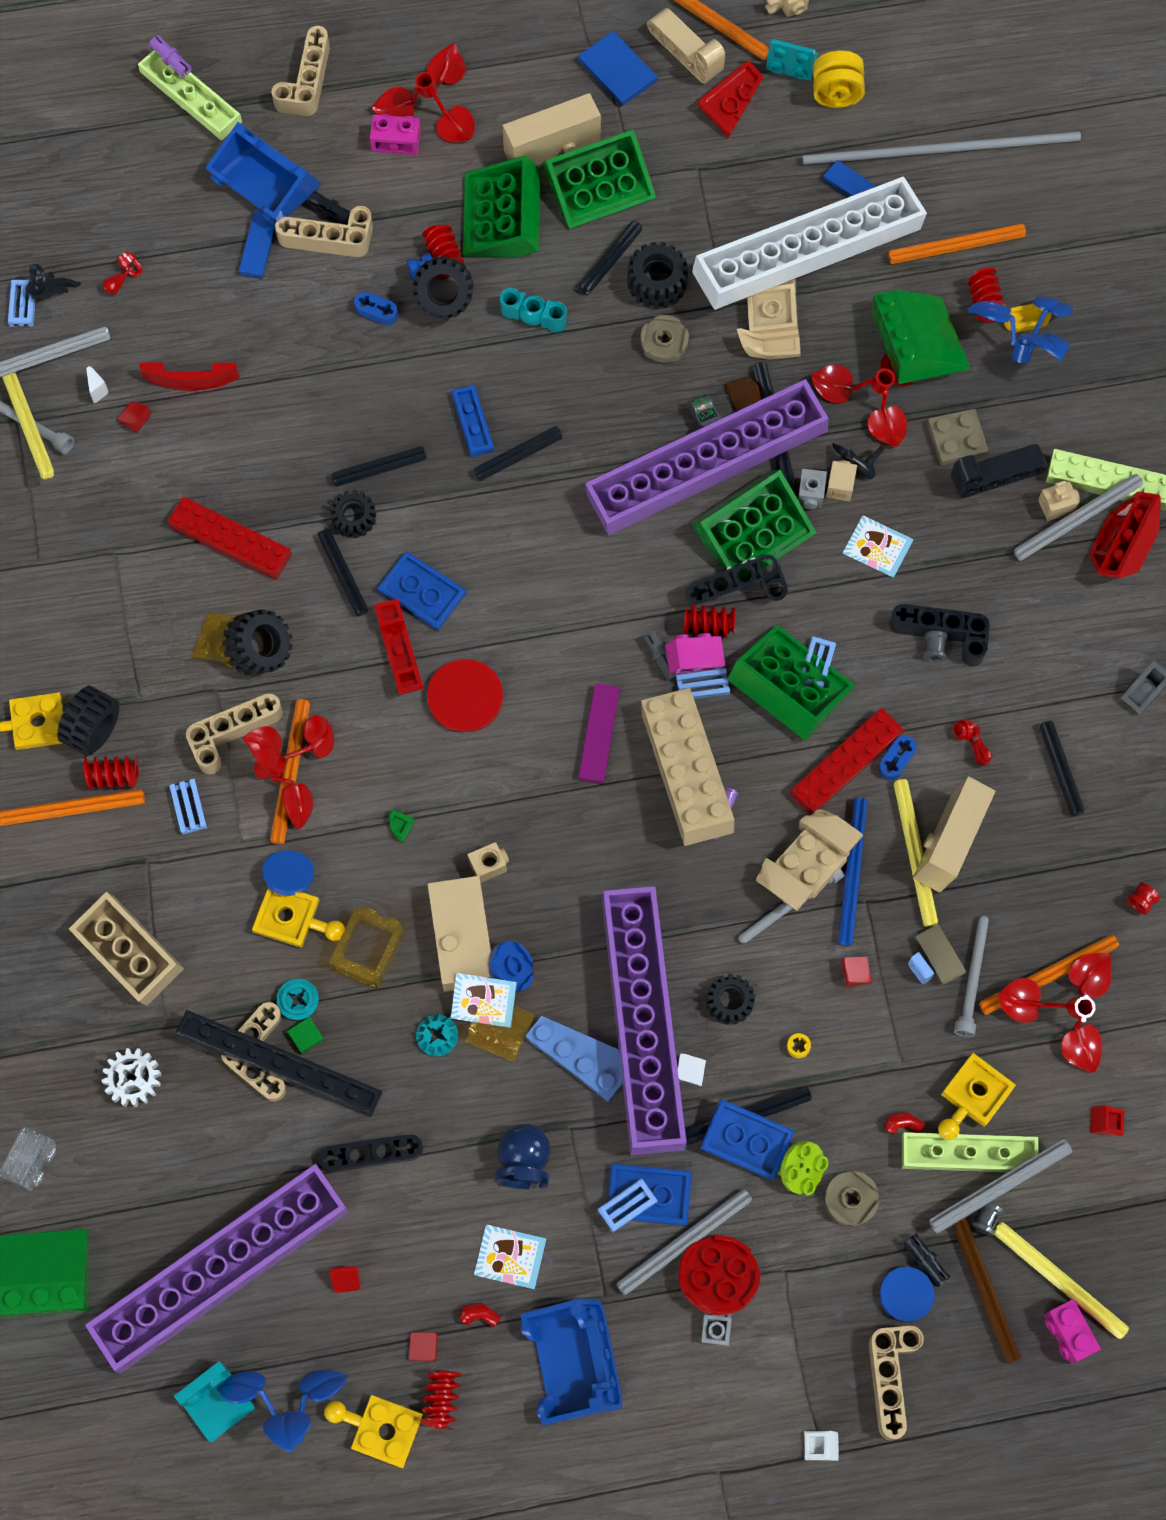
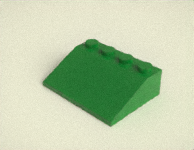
M634 129L553 157L541 163L549 187L568 229L656 198Z
M527 155L465 173L463 256L465 258L521 257L539 252L540 168Z
M902 290L873 294L872 315L899 384L969 370L970 366L942 297Z
M781 470L768 471L691 522L703 544L723 569L762 554H769L779 559L817 533ZM770 559L763 560L760 565L761 570L773 562ZM741 568L737 572V578L742 582L746 581L750 576L747 568Z
M776 625L737 660L727 680L807 741L854 689L855 684L831 666H828L827 676L822 675L825 661L820 658L818 667H815L818 656L812 653L810 663L806 661V655L809 653L808 648ZM804 667L807 669V673L802 672ZM807 679H812L811 684H806L804 682ZM817 681H822L824 683V687H820L817 684Z
M88 1229L0 1235V1318L89 1312Z

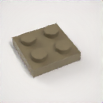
M975 409L928 419L927 424L941 466L955 463L957 460L968 455H974L975 458L988 455L989 450Z

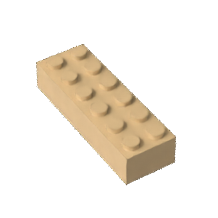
M687 688L641 700L642 718L684 846L734 833V817L691 689Z

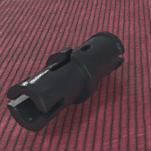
M317 191L311 193L308 198L309 205L324 212L327 218L332 217L342 224L348 225L349 210L340 206L338 201L330 200Z
M917 1233L903 1243L918 1261L917 1266L925 1270L936 1284V1287H939L946 1282L945 1280L951 1277L935 1258L937 1256L934 1251L931 1252Z

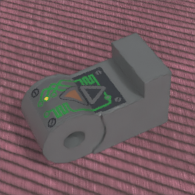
M708 394L688 401L690 413L698 430L723 418L719 416Z

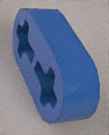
M361 292L355 297V309L359 315L383 325H392L397 321V306L392 301L369 292ZM366 301H369L370 306L366 305L364 308L361 306V303L365 304ZM391 310V314L388 313L386 316H383V312Z
M903 735L894 741L879 765V773L882 778L893 781L901 775L916 751V742L912 737ZM905 743L908 744L909 751L906 750L902 756L898 755L901 746ZM893 760L897 761L895 771L887 772L886 765H891Z

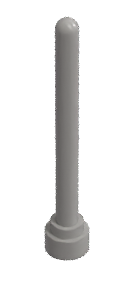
M0 401V412L20 423L15 409ZM35 421L39 434L51 441L55 450L62 454H67L74 445V438L65 432L55 433Z
M841 869L828 882L829 884L832 882L836 883L844 877ZM783 902L740 934L738 937L739 942L742 944L747 943L793 908Z
M985 915L980 916L978 919L962 1016L955 1022L954 1033L963 1037H974L976 1031L975 1020L972 1017L989 919Z

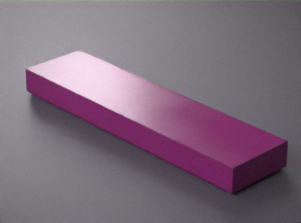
M595 683L579 781L604 784L620 687Z

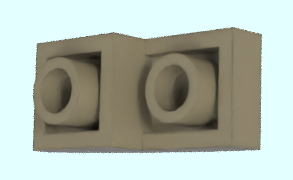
M938 924L915 936L943 985L966 973Z

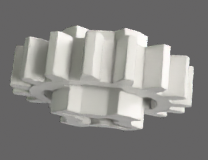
M127 1048L126 1055L124 1056L116 1052V1061L108 1059L111 1067L110 1069H103L108 1078L102 1079V1083L109 1085L105 1092L108 1095L113 1094L112 1100L115 1103L121 1099V1104L124 1107L128 1105L129 1101H131L134 1107H137L138 1100H142L146 1104L148 1103L146 1097L148 1094L151 1096L156 1095L153 1087H160L161 1083L155 1080V1078L162 1075L159 1070H154L158 1063L156 1060L150 1062L152 1056L149 1053L142 1057L140 1049L137 1048L135 1054H132L131 1050ZM134 1061L133 1064L123 1065L127 1062ZM146 1069H148L149 1072L148 1083L145 1081L144 1074L147 1072ZM117 1073L119 1074V1082L115 1085V1075ZM131 1074L137 1078L135 1081L128 1080L127 1076ZM140 1090L138 1093L129 1094L131 1091Z

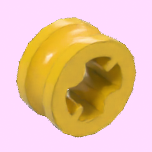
M801 1033L792 1035L787 1043V1051L794 1058L805 1057L811 1048L809 1038ZM798 1039V1042L800 1040L805 1042L803 1046L804 1052L799 1053V1050L795 1052L792 1049L794 1047V1040Z

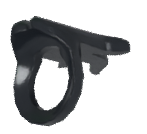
M31 264L29 269L30 280L26 287V293L31 295L32 299L61 292L68 293L67 287H78L81 285V282L67 278L54 279V274L51 271L46 277L43 268L39 264ZM37 269L40 271L42 275L41 279H38L37 277Z
M832 443L833 449L846 461L857 465V469L868 479H873L876 476L874 462L886 448L884 445H880L868 461L865 462L853 450L850 449L848 451L846 448Z

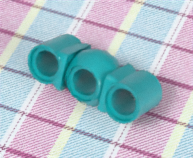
M507 288L500 294V311L504 317L509 319L515 318L518 321L521 318L528 325L536 326L541 324V328H548L552 332H561L565 329L567 325V309L564 304L552 302L551 300H547L546 303L538 295L526 297L525 292H519L514 288ZM508 302H514L515 304H513V305H508V304H506V303H508ZM530 309H537L538 311H536V312H531V311H529V310H530ZM557 315L560 316V318L554 319L552 318V316Z

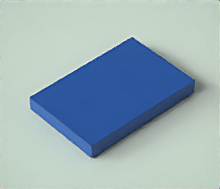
M614 31L578 55V61L621 106H624L655 84L658 79L653 71Z
M407 551L377 588V592L389 600L398 598L401 608L439 631L467 594L466 589Z
M720 1099L700 1149L774 1181L795 1131Z
M611 1164L608 1202L640 1179H643L657 1199V1203L631 1221L687 1226L692 1171ZM640 1187L607 1210V1214L610 1215L643 1192V1189ZM646 1196L616 1217L615 1220H621L647 1202L649 1198Z

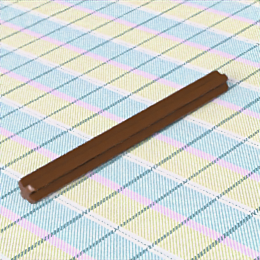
M965 1217L953 1224L952 1227L1005 1361L1007 1363L1016 1362L1021 1359L1020 1353Z

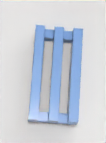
M11 280L8 324L10 327H14L15 324H18L19 327H24V324L34 327L36 299H32L31 295H29L27 318H25L26 287L29 280ZM21 286L19 318H15L17 288Z
M812 636L808 649L809 653L806 655L805 660L810 663L815 643L820 644L815 667H818L825 646L830 647L822 675L827 676L828 666H830L836 643ZM804 667L802 672L807 673V669ZM807 679L804 683L811 684L812 679ZM817 681V684L820 687H824V683L822 681Z
M726 668L676 675L678 691L687 688L700 689L723 685V688L692 692L694 700L730 695ZM721 677V679H714V680H707V681H700V682H693V683L682 684L683 682H690V681H697V680H704V679H711V678Z
M190 779V782L186 783L184 781L179 782L180 784L169 785L182 835L207 828L195 779ZM189 788L192 789L200 824L195 825L187 793ZM177 791H182L190 827L185 826Z
M640 1179L601 1206L597 1211L614 1233L657 1203V1199L643 1179ZM640 1187L643 1189V1192L610 1215L607 1214V1210ZM646 1196L649 1198L647 1202L639 1206L637 1209L626 1215L624 1218H622L615 1224L613 1223V1219H615L620 1214L628 1210L630 1207L641 1201Z

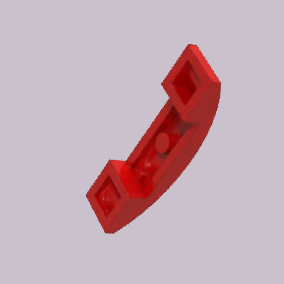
M139 362V368L144 379L155 385L180 391H201L218 388L239 379L240 375L237 363H212V371H166L164 362Z
M399 599L374 604L399 695L424 689Z

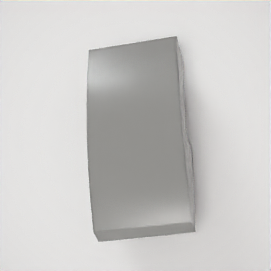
M704 1312L701 1342L729 1346L731 1314L712 1315Z

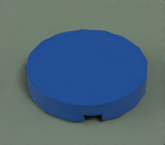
M291 850L278 851L270 855L264 862L262 878L268 889L274 893L293 896L297 892H305L312 885L314 867L309 858L300 852Z
M510 940L501 942L493 947L489 957V967L493 978L517 982L515 993L521 992L531 985L534 979L531 967L534 965L529 952L520 943L511 942Z
M909 1266L897 1268L888 1273L881 1283V1305L885 1312L897 1321L915 1322L926 1316L933 1306L935 1297L933 1284L928 1276L919 1269Z

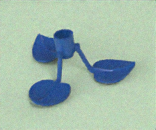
M1039 296L1034 299V305L1043 309L1041 316L1031 334H1021L1017 339L1015 317L1010 314V308L993 301H981L973 304L968 309L967 313H976L996 322L1010 321L1012 338L1010 344L1014 346L1011 358L1016 362L1029 363L1035 345L1060 361L1063 360L1069 349V343L1065 339L1053 334L1046 333L1042 335L1038 333L1047 313L1058 317H1065L1073 311L1071 305L1061 303L1054 298Z
M317 1370L307 1374L299 1383V1390L304 1393L301 1396L299 1412L289 1411L282 1415L277 1414L265 1390L261 1388L265 1385L266 1379L258 1372L244 1371L228 1377L218 1387L217 1392L220 1393L225 1401L234 1404L245 1403L252 1400L257 1394L261 1395L272 1414L264 1422L263 1430L265 1435L274 1444L291 1453L294 1447L304 1440V1435L311 1427V1419L304 1413L306 1400L310 1398L312 1401L318 1402L330 1398L343 1387L347 1381V1376L331 1370Z

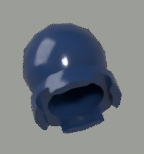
M518 1124L505 1131L498 1145V1158L503 1168L496 1170L495 1183L503 1181L504 1187L514 1189H529V1184H539L540 1189L548 1187L549 1174L542 1169L548 1164L551 1150L549 1140L540 1128L530 1124Z

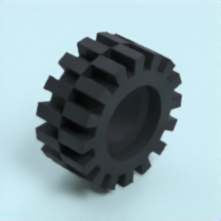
M353 489L352 494H349L347 490L344 491L345 496L337 495V501L333 500V507L330 509L335 529H338L341 535L345 533L348 538H350L351 534H354V538H359V533H362L363 536L367 535L366 530L371 531L373 529L372 524L375 525L376 511L369 495L365 496L363 491L357 494V490ZM350 507H359L363 511V515L359 520L349 521L344 517L345 511Z
M728 974V977H724L722 975L709 988L707 1008L710 1009L711 1016H715L718 1022L724 1021L726 1025H729V1023L735 1025L739 1021L743 1022L746 1020V1017L751 1014L755 1001L754 989L748 985L749 981L741 979L742 976L737 975V977H733V974ZM727 990L736 991L740 995L741 1003L734 1009H728L722 1005L721 995Z

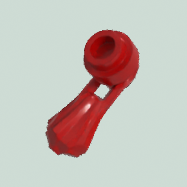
M127 250L117 258L118 265L121 269H125V272L103 280V289L106 293L116 295L124 283L127 274L132 277H138L142 273V266L135 259L136 256L133 252L130 254ZM133 263L137 267L138 271L133 272L132 270L134 269V266H131L129 268L128 265Z
M959 720L954 724V736L960 740H970L976 763L980 766H987L992 760L993 755L981 740L979 726L969 720Z

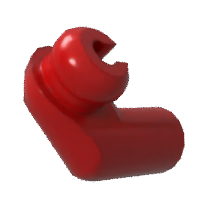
M908 1112L890 1114L886 1118L887 1122L884 1124V1128L892 1134L896 1133L898 1128L907 1127L915 1133H920L925 1122Z
M477 1303L464 1306L461 1309L459 1320L465 1325H470L473 1320L482 1319L494 1328L500 1321L501 1316L487 1305Z

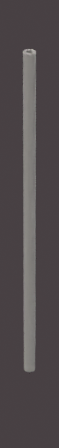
M1078 131L802 155L803 165L832 163L837 160L843 162L1073 142L1081 140V133Z

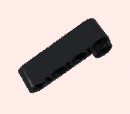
M1033 444L977 462L974 455L962 457L955 462L951 478L959 497L967 498L1039 475L1048 469V464L1040 446Z
M762 554L688 583L685 588V596L693 604H702L760 582L764 594L771 600L779 601L787 595L788 587L778 560L772 555ZM765 559H770L773 562V568L765 573L761 570V562ZM741 568H747L750 572L748 580L739 581L737 572ZM718 577L726 579L727 584L723 590H716L714 588V580ZM706 581H708V586L713 594L709 595L707 590L700 593L699 599L690 595L694 591V586H697L699 589L707 587L704 584ZM774 582H779L782 587L780 594L777 596H772L769 592V587Z
M899 604L893 609L889 626L895 633L925 637V633L928 631H942L947 634V640L962 642L961 656L966 665L973 667L983 662L988 649L990 629L989 620L985 615L910 604ZM928 619L932 622V625H925L921 620ZM952 622L956 624L957 628H949L946 623ZM971 626H979L982 631H974ZM969 649H977L980 654L974 655L970 653Z

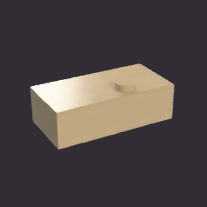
M590 93L503 124V146L507 159L511 160L527 155L536 165L553 157L599 142L601 138V115Z
M968 776L953 791L934 833H929L923 844L926 850L913 879L941 892L958 876L996 792L995 790Z
M474 876L428 883L443 991L454 990L456 973L493 978L489 967L491 949L480 877Z
M105 892L69 928L134 998L146 1006L184 970V967L108 892Z

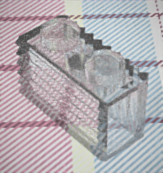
M23 1126L0 1170V1177L32 1191L33 1187H38L43 1179L44 1172L42 1170L46 1161L51 1162L56 1153V1147H54L56 1142Z

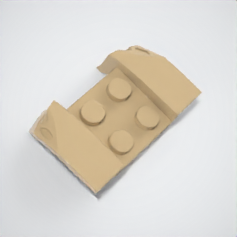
M796 278L747 297L749 331L739 328L737 332L741 344L749 356L768 360L801 357L796 303Z
M821 809L799 820L798 829L803 832L775 863L766 858L756 878L757 882L796 911L800 909L808 898H815L847 862L850 851L863 837L862 833L843 819Z

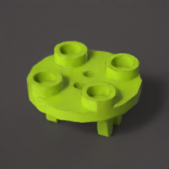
M807 1140L799 1141L792 1145L785 1153L781 1169H779L777 1174L782 1177L783 1184L789 1191L798 1195H811L814 1193L824 1171L828 1167V1159L823 1155L822 1150L817 1144Z

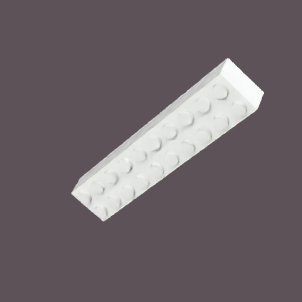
M903 176L699 254L695 258L692 273L712 307L716 310L921 230L927 212Z

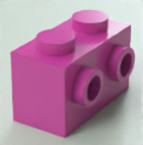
M388 114L373 115L370 134L371 151L418 155L421 135L420 118L412 116L398 117Z
M710 633L697 635L696 638H689L687 634L674 636V640L665 645L669 674L696 673L717 670L725 666L721 636L711 637Z
M1074 1299L1044 1314L1046 1318L1045 1324L1049 1332L1056 1336L1060 1344L1059 1350L1065 1360H1069L1071 1365L1101 1350Z

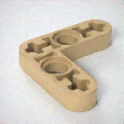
M271 1002L263 1003L238 1031L245 1034L248 1029H256L259 1032L257 1039L264 1041L281 1021L282 1015L278 1006ZM275 1010L273 1012L275 1018L273 1020L268 1018L263 1023L266 1028L265 1031L258 1024L254 1023L256 1020L261 1023L265 1019L264 1011L271 1012ZM221 1055L224 1063L267 1100L279 1101L286 1094V1086L283 1080L271 1075L268 1076L266 1079L272 1085L279 1083L278 1088L280 1090L277 1094L275 1092L268 1094L270 1090L262 1082L267 1075L266 1073L261 1071L259 1077L250 1079L246 1074L249 1066L243 1064L241 1070H238L237 1068L241 1067L239 1062L233 1059L229 1061L230 1058Z

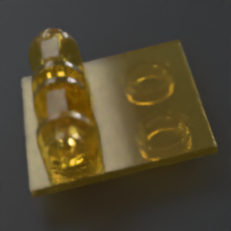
M208 613L192 658L224 662L223 665L225 667L233 668L228 662L230 660L229 656L225 657L224 655L226 646H222V641L226 640L223 633L224 630L229 629L227 624L229 621H233L236 615Z
M513 1006L511 1028L472 1022L465 1042L514 1062L535 1014Z

